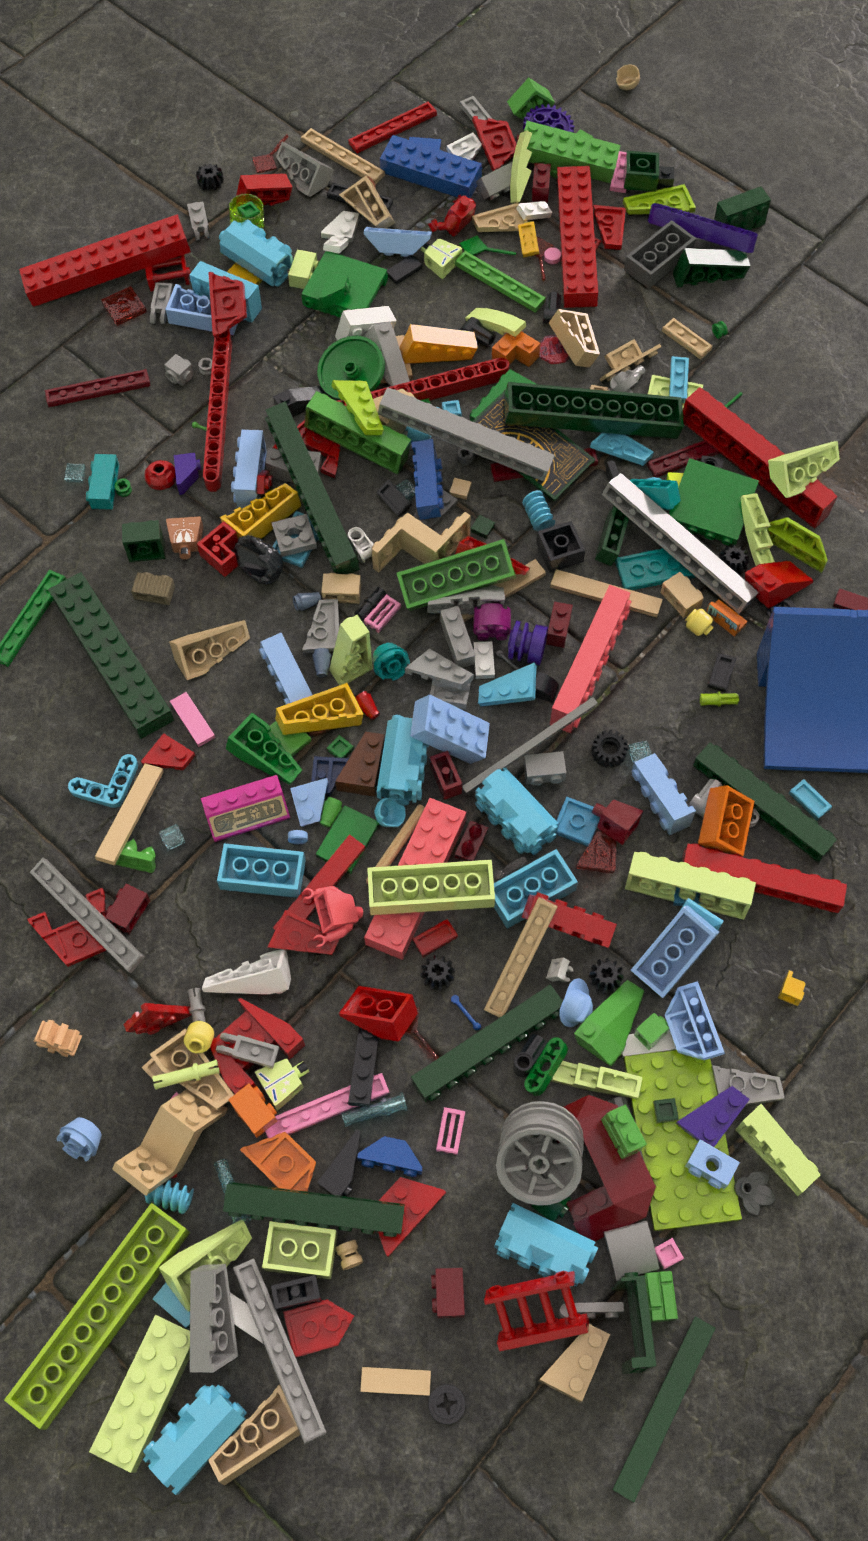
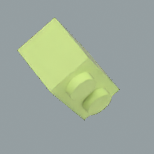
M297 250L288 273L290 287L305 288L319 264L317 253Z

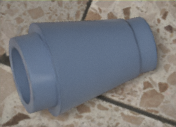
M319 592L297 593L296 596H293V604L296 611H304L317 605L319 600H321Z
M326 648L315 649L312 657L316 676L327 677L331 654Z

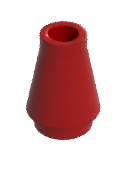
M367 691L355 697L361 711L370 720H374L380 715L371 694H368Z

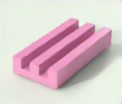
M386 594L377 604L376 608L364 619V624L370 625V628L376 629V632L379 633L398 612L401 604ZM389 601L390 603L385 607V609H383L380 612L377 618L374 621H371L376 616V614L384 607V605Z
M444 1107L436 1148L437 1152L441 1151L447 1154L458 1155L465 1111ZM450 1113L452 1116L446 1147H443L442 1141L447 1115ZM456 1115H460L453 1149L450 1148L455 1119Z

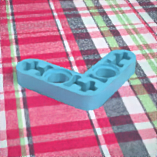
M131 754L122 756L108 786L76 777L70 780L68 789L77 798L117 808L122 805L138 769L137 759ZM132 761L133 765H129L127 768L125 763ZM120 777L127 779L123 785L116 784V781ZM80 784L83 788H78L77 790H75L74 786L78 787V785ZM100 789L101 793L99 796H91L92 790ZM116 794L118 799L111 801L110 797H114Z

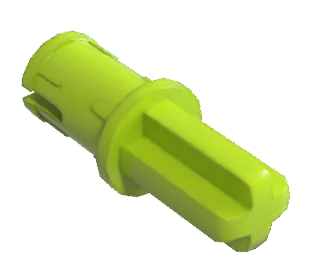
M717 692L713 694H700L701 706L717 705L720 707L722 704L739 703V695L736 693L721 694Z

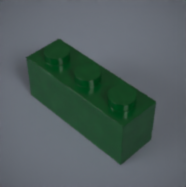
M614 505L606 516L595 560L610 566L619 556L629 520Z

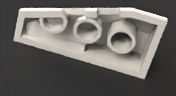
M280 949L260 955L261 959L249 964V961H246L234 971L226 969L205 978L202 990L203 992L283 993L289 989L291 981L287 951Z

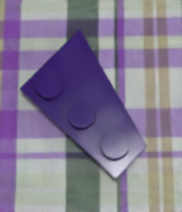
M731 1086L677 1121L676 1124L697 1141L702 1140L715 1147L750 1099Z

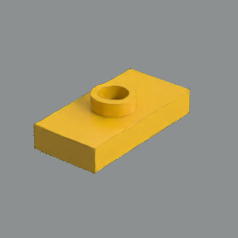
M534 221L518 224L523 258L539 254Z

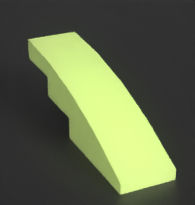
M528 130L520 133L515 148L510 181V199L512 204L520 202L531 174V170L526 168L532 154L527 149L532 133Z
M475 308L465 317L466 321L471 317H475L484 328L491 332L496 331L501 335L507 332L516 337L526 327V321L488 308Z
M758 494L742 495L743 521L755 565L773 563L775 561L770 551L773 543L767 531V528L771 525Z
M562 1061L551 1082L638 1099L642 1077L602 1066L597 1068L582 1063L573 1064Z

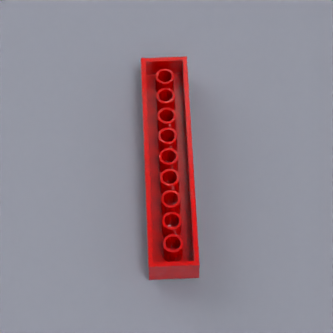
M590 166L557 167L564 308L597 307L598 281Z
M177 214L19 270L25 293L32 306L35 307L136 272L145 267L188 254L191 251Z
M701 387L685 400L683 423L707 441L708 444L716 448L718 452L749 477L759 480V485L814 529L829 516L838 497L831 489H828L817 479L814 482H810L802 493L785 498L770 479L768 460L785 455L777 446L771 444L763 435L756 432L749 424L742 421L735 413L727 409Z

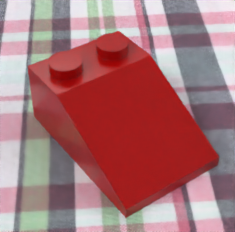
M791 561L759 564L745 572V581L759 592L756 598L767 608L776 605L813 583V580Z
M364 986L357 987L339 1012L340 1017L381 1039L398 1042L418 1014L412 994Z

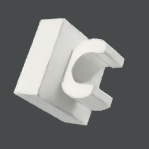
M564 957L552 959L546 979L552 982H569L570 979L565 975L566 972H573V968L568 966L570 961Z

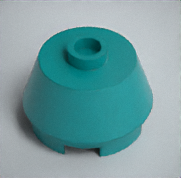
M384 643L377 647L373 653L374 672L383 680L384 678H391L394 681L401 678L405 674L407 664H410L406 650L393 643Z

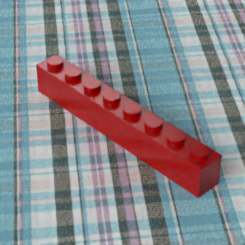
M695 843L687 844L684 850L682 862L697 868L705 867L717 873L725 872L736 878H748L752 882H756L754 892L834 913H839L844 907L847 884L841 883L837 879L829 880L821 878L817 874L801 873L797 869H786L778 864L762 863L758 859H747L739 854L723 853L719 849H708Z

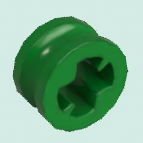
M723 321L712 325L713 334L717 339L728 334L727 326Z
M119 479L115 482L114 487L118 496L126 497L131 494L132 488L127 479Z

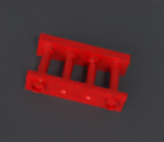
M185 255L145 267L150 292L154 291L155 284L159 283V281L185 277L186 285H190L189 277L191 271L190 267H187ZM182 264L183 270L163 274L154 273L158 268Z
M560 1271L553 1276L502 1287L495 1285L486 1290L484 1303L485 1305L495 1303L502 1326V1331L499 1332L497 1340L499 1351L588 1333L589 1319L587 1313H577L570 1287L574 1286L575 1283L574 1271ZM561 1289L568 1317L562 1319L555 1318L547 1291ZM539 1294L546 1322L533 1323L525 1296ZM517 1299L524 1327H511L504 1305L505 1300Z

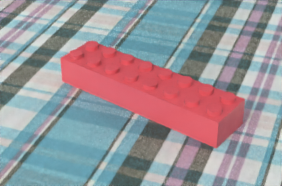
M609 585L552 707L550 725L585 703L589 696L592 697L595 690L594 685L602 675L603 665L606 666L609 659L608 654L610 650L613 651L616 644L615 639L622 631L623 621H626L629 616V609L632 603L629 600L631 592ZM581 717L562 730L572 733L573 728L578 727Z
M429 798L398 866L447 863L466 823V811ZM425 912L374 915L364 937L365 945L403 960Z

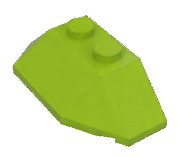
M788 517L769 522L771 526L767 528L773 545L822 573L828 560L819 535Z

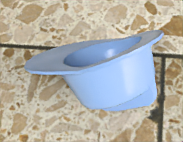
M580 978L570 982L560 1007V1020L567 1027H574L579 1023H583L593 1012L588 986Z

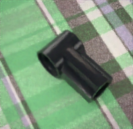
M551 291V293L547 294L546 308H544L543 323L549 324L554 314L560 309L561 295L556 291Z
M475 317L469 318L460 328V331L474 332L476 341L486 347H490L496 337L495 333L484 328Z
M532 1033L520 1053L515 1056L513 1071L517 1076L526 1077L529 1075L547 1045L544 1038ZM524 1061L528 1064V1067L521 1068L518 1066V1063Z

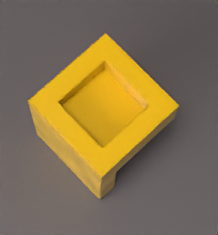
M788 971L778 998L798 1006L804 995L805 982L793 978V972Z

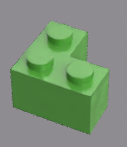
M528 77L507 103L514 115L524 120L526 113L530 112L531 108L535 109V106L540 108L541 104L544 107H547V104H549L551 108L555 101L548 89Z

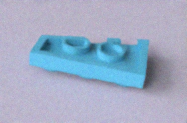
M601 433L590 445L592 449L642 466L652 458L654 453L624 434Z

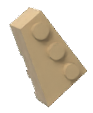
M367 176L339 194L346 203L376 228L387 229L395 224L376 188Z
M558 309L549 322L551 328L575 366L590 368L600 353L588 314Z
M589 1324L588 1333L579 1335L539 1379V1382L578 1402H582L610 1334Z

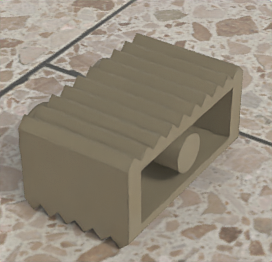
M138 572L131 593L135 600L170 605L175 584L173 579L167 575L154 576L149 572Z

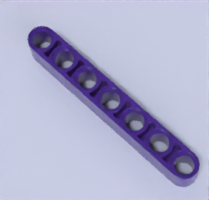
M653 203L651 205L648 222L664 227L672 220L696 238L746 253L754 252L758 234L662 204Z

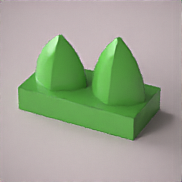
M132 839L126 843L115 865L153 873L156 868L155 851L151 846L143 849L141 852L137 851L136 842Z

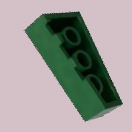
M684 248L672 273L676 286L679 288L683 287V284L689 283L693 286L698 285V282L702 281L714 283L718 279L728 281L744 278L750 268V263L746 252Z

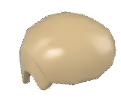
M631 64L618 69L617 86L626 91L635 89L640 81L639 69Z

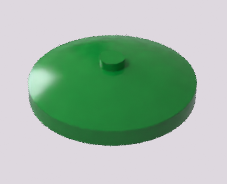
M347 336L341 338L326 349L319 361L317 376L320 386L329 397L337 401L341 399L338 396V391L334 390L331 386L333 380L367 381L370 392L378 387L385 371L384 356L379 347L366 337Z

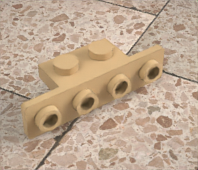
M635 339L608 353L604 357L612 371L602 376L600 381L607 380L609 382L616 373L626 372L631 369L630 366L632 364L637 366L644 362L643 358L646 356L649 358L658 354L657 350L661 348V345L658 344L642 353Z

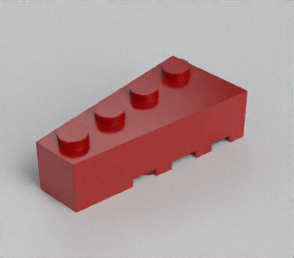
M539 892L536 895L529 894L521 918L528 920L538 897L558 906L548 926L549 928L609 948L617 924L604 920L603 915L594 912L592 915L585 913L586 909L574 906V908L567 907V902L558 899L555 902L548 900L549 896Z

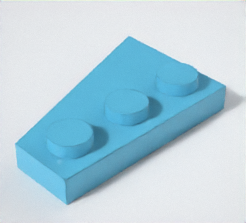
M532 663L479 686L478 704L480 706L535 700L536 664Z

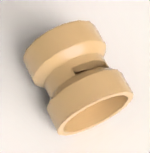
M356 1240L343 1243L335 1248L337 1255L342 1259L341 1266L343 1270L351 1269L363 1263L362 1256L357 1251L358 1245Z

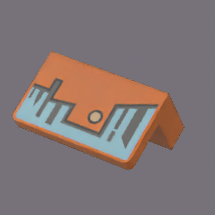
M718 599L715 603L711 601L708 605L707 613L713 617V621L734 637L747 625V620Z

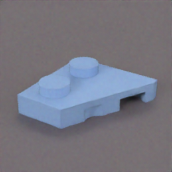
M327 778L290 788L301 827L321 821L328 785Z

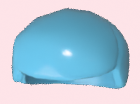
M382 798L374 810L377 822L383 827H399L403 824L406 817L405 807L397 803L395 798Z

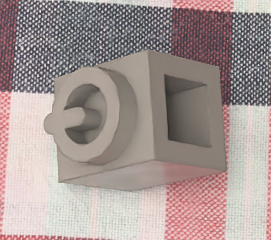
M177 354L164 364L165 375L173 384L178 383L183 386L194 376L191 362L187 359L184 360Z

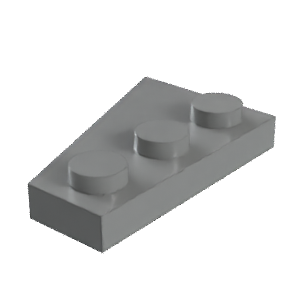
M338 599L319 600L311 628L307 634L306 643L302 649L303 653H314V650L318 648H326L329 652H334L339 631Z
M428 649L405 668L406 674L412 675V673H416L426 680L433 678L439 680L440 684L460 690L473 681L474 674L431 649Z
M712 1065L717 1095L733 1086L750 1099L746 1105L785 1099L780 1077L742 1072L737 1069H725Z

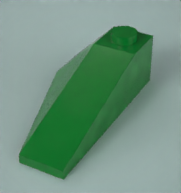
M251 713L228 737L226 750L243 762L271 776L277 775L279 780L289 785L302 772V769L291 754L283 748L279 738H276L271 732L270 726L254 713Z

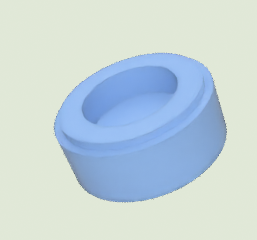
M303 830L288 832V841L292 844H304L308 841V833Z

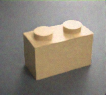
M681 572L662 584L660 593L683 618L687 617L694 609L698 610L701 608L704 599L702 593L695 589L689 578L684 577Z
M323 573V600L338 599V603L360 604V575L353 573Z

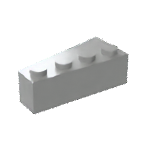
M226 1264L202 1265L192 1270L190 1277V1372L213 1373L238 1357Z

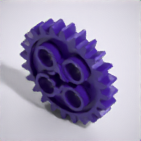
M541 104L540 108L538 106H535V109L531 108L530 112L526 113L523 122L524 130L527 121L573 133L575 126L573 125L574 121L570 120L571 115L566 116L567 111L561 112V107L557 110L556 105L550 108L549 104H547V107Z

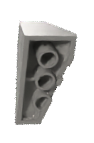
M281 142L276 158L290 174V179L296 183L299 191L311 197L328 185L334 169L289 144Z
M391 322L373 325L363 337L372 340L384 356L385 371L383 379L389 386L409 382L410 380Z

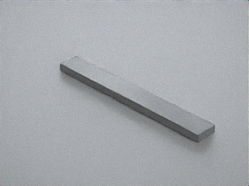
M590 698L463 785L465 792L469 794L482 785L484 779L497 769L502 771L503 768H507L596 707L598 703L595 698Z
M43 857L30 871L46 890L128 972L132 973L145 957L47 859Z
M253 1258L233 1267V1271L305 1445L325 1435L326 1430Z

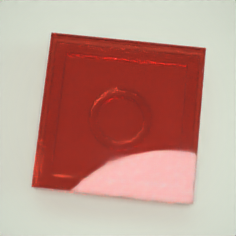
M131 286L101 299L103 306L117 326L147 312L146 307Z

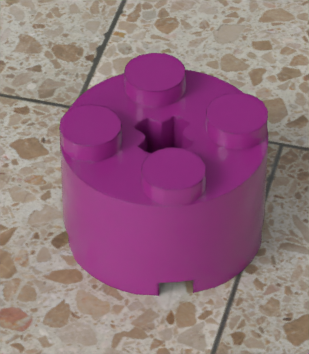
M498 603L482 604L480 609L475 607L473 613V633L477 635V639L485 641L489 637H496L500 641L506 640L507 636L511 633V609L509 607L504 609L503 605Z

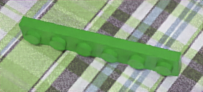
M464 251L455 260V266L535 313L545 303L546 297L467 251Z

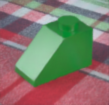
M328 272L319 296L320 309H326L345 300L347 293H350L351 290L348 275Z

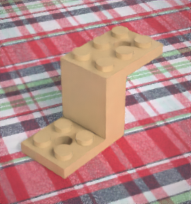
M464 512L461 516L456 517L453 525L449 529L446 528L442 535H440L409 513H406L397 520L392 529H388L385 532L384 537L380 541L375 542L373 545V569L379 573L401 549L424 564L452 556L459 542L470 536L471 515Z
M186 1089L160 1106L141 1145L115 1162L112 1169L147 1196L183 1169L202 1131L223 1117L228 1108L223 1105L217 1110Z

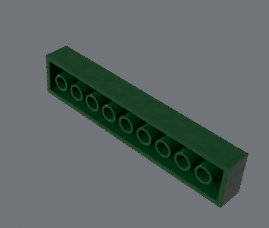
M508 382L504 394L505 424L671 439H678L684 427L681 397Z
M284 401L266 409L268 417H265L270 433L295 484L298 495L309 515V519L323 546L333 572L350 574L359 571L360 567L354 550L286 402Z
M82 572L49 588L48 590L54 603L140 739L173 722L174 718L168 705Z

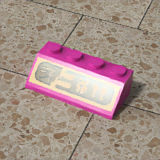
M277 775L201 798L214 842L290 819Z

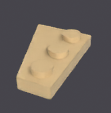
M519 203L472 216V221L478 232L519 231L518 224L527 223L528 221L523 220L516 208Z

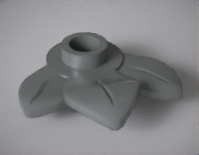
M754 1171L748 1177L737 1179L734 1185L735 1193L742 1199L744 1209L756 1216L759 1214L760 1205L765 1206L775 1202L773 1191L766 1186L769 1175L765 1172ZM744 1184L747 1185L748 1192L744 1190Z

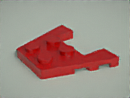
M304 420L297 428L306 448L313 452H321L322 456L327 457L320 468V472L335 479L341 445L306 428Z
M103 888L86 894L87 900L105 917V892ZM45 912L27 919L30 925L67 967L106 951L77 920L52 930Z

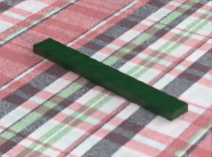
M694 1316L612 1489L633 1503L715 1331V1327Z

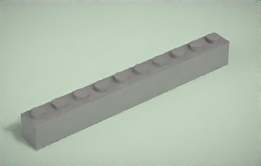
M388 387L379 404L378 415L542 481H545L555 456L546 450H541L531 444L524 443L514 437H509L497 430L489 429L479 423H474L464 417L457 416L447 410H442L430 403H425L415 397L405 395Z
M619 474L608 482L602 495L732 609L740 614L751 604L759 592L623 474Z

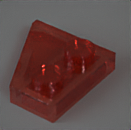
M597 831L578 861L576 869L613 874L616 868L617 841L604 832Z

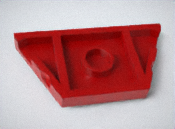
M473 116V124L491 169L495 171L514 156L517 145L507 121H496L490 118L481 120L478 119V116Z
M208 272L213 336L217 338L247 318L245 285L242 281L231 280L229 277H222L214 274V272Z
M144 1003L141 1005L142 1012L140 1014L135 1012L124 1023L126 1032H135L136 1034L148 1033L152 1035L159 1032L160 1029L192 1014L189 1013L190 1007Z
M400 1177L381 1197L379 1201L405 1204L401 1234H397L396 1237L384 1236L383 1232L378 1231L387 1257L397 1249L446 1195L445 1190Z

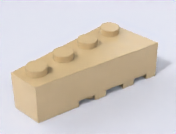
M280 1385L277 1386L266 1401L264 1400L254 1414L243 1422L237 1432L230 1436L208 1460L218 1481L224 1486L300 1435Z

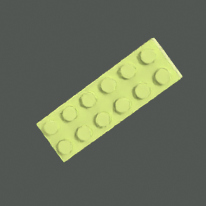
M634 852L625 889L673 902L676 887L680 888L679 897L685 900L688 898L694 900L697 892L700 893L699 902L702 903L699 905L706 910L744 920L752 903L756 882H752L744 877H732L725 872H713L705 867H693L686 862L677 863L670 861L666 857L650 856L646 852Z
M492 860L368 868L371 915L490 908L495 906Z
M157 1315L154 1316L89 1451L90 1453L130 1473L137 1472L145 1455L143 1450L151 1442L190 1359L189 1330Z

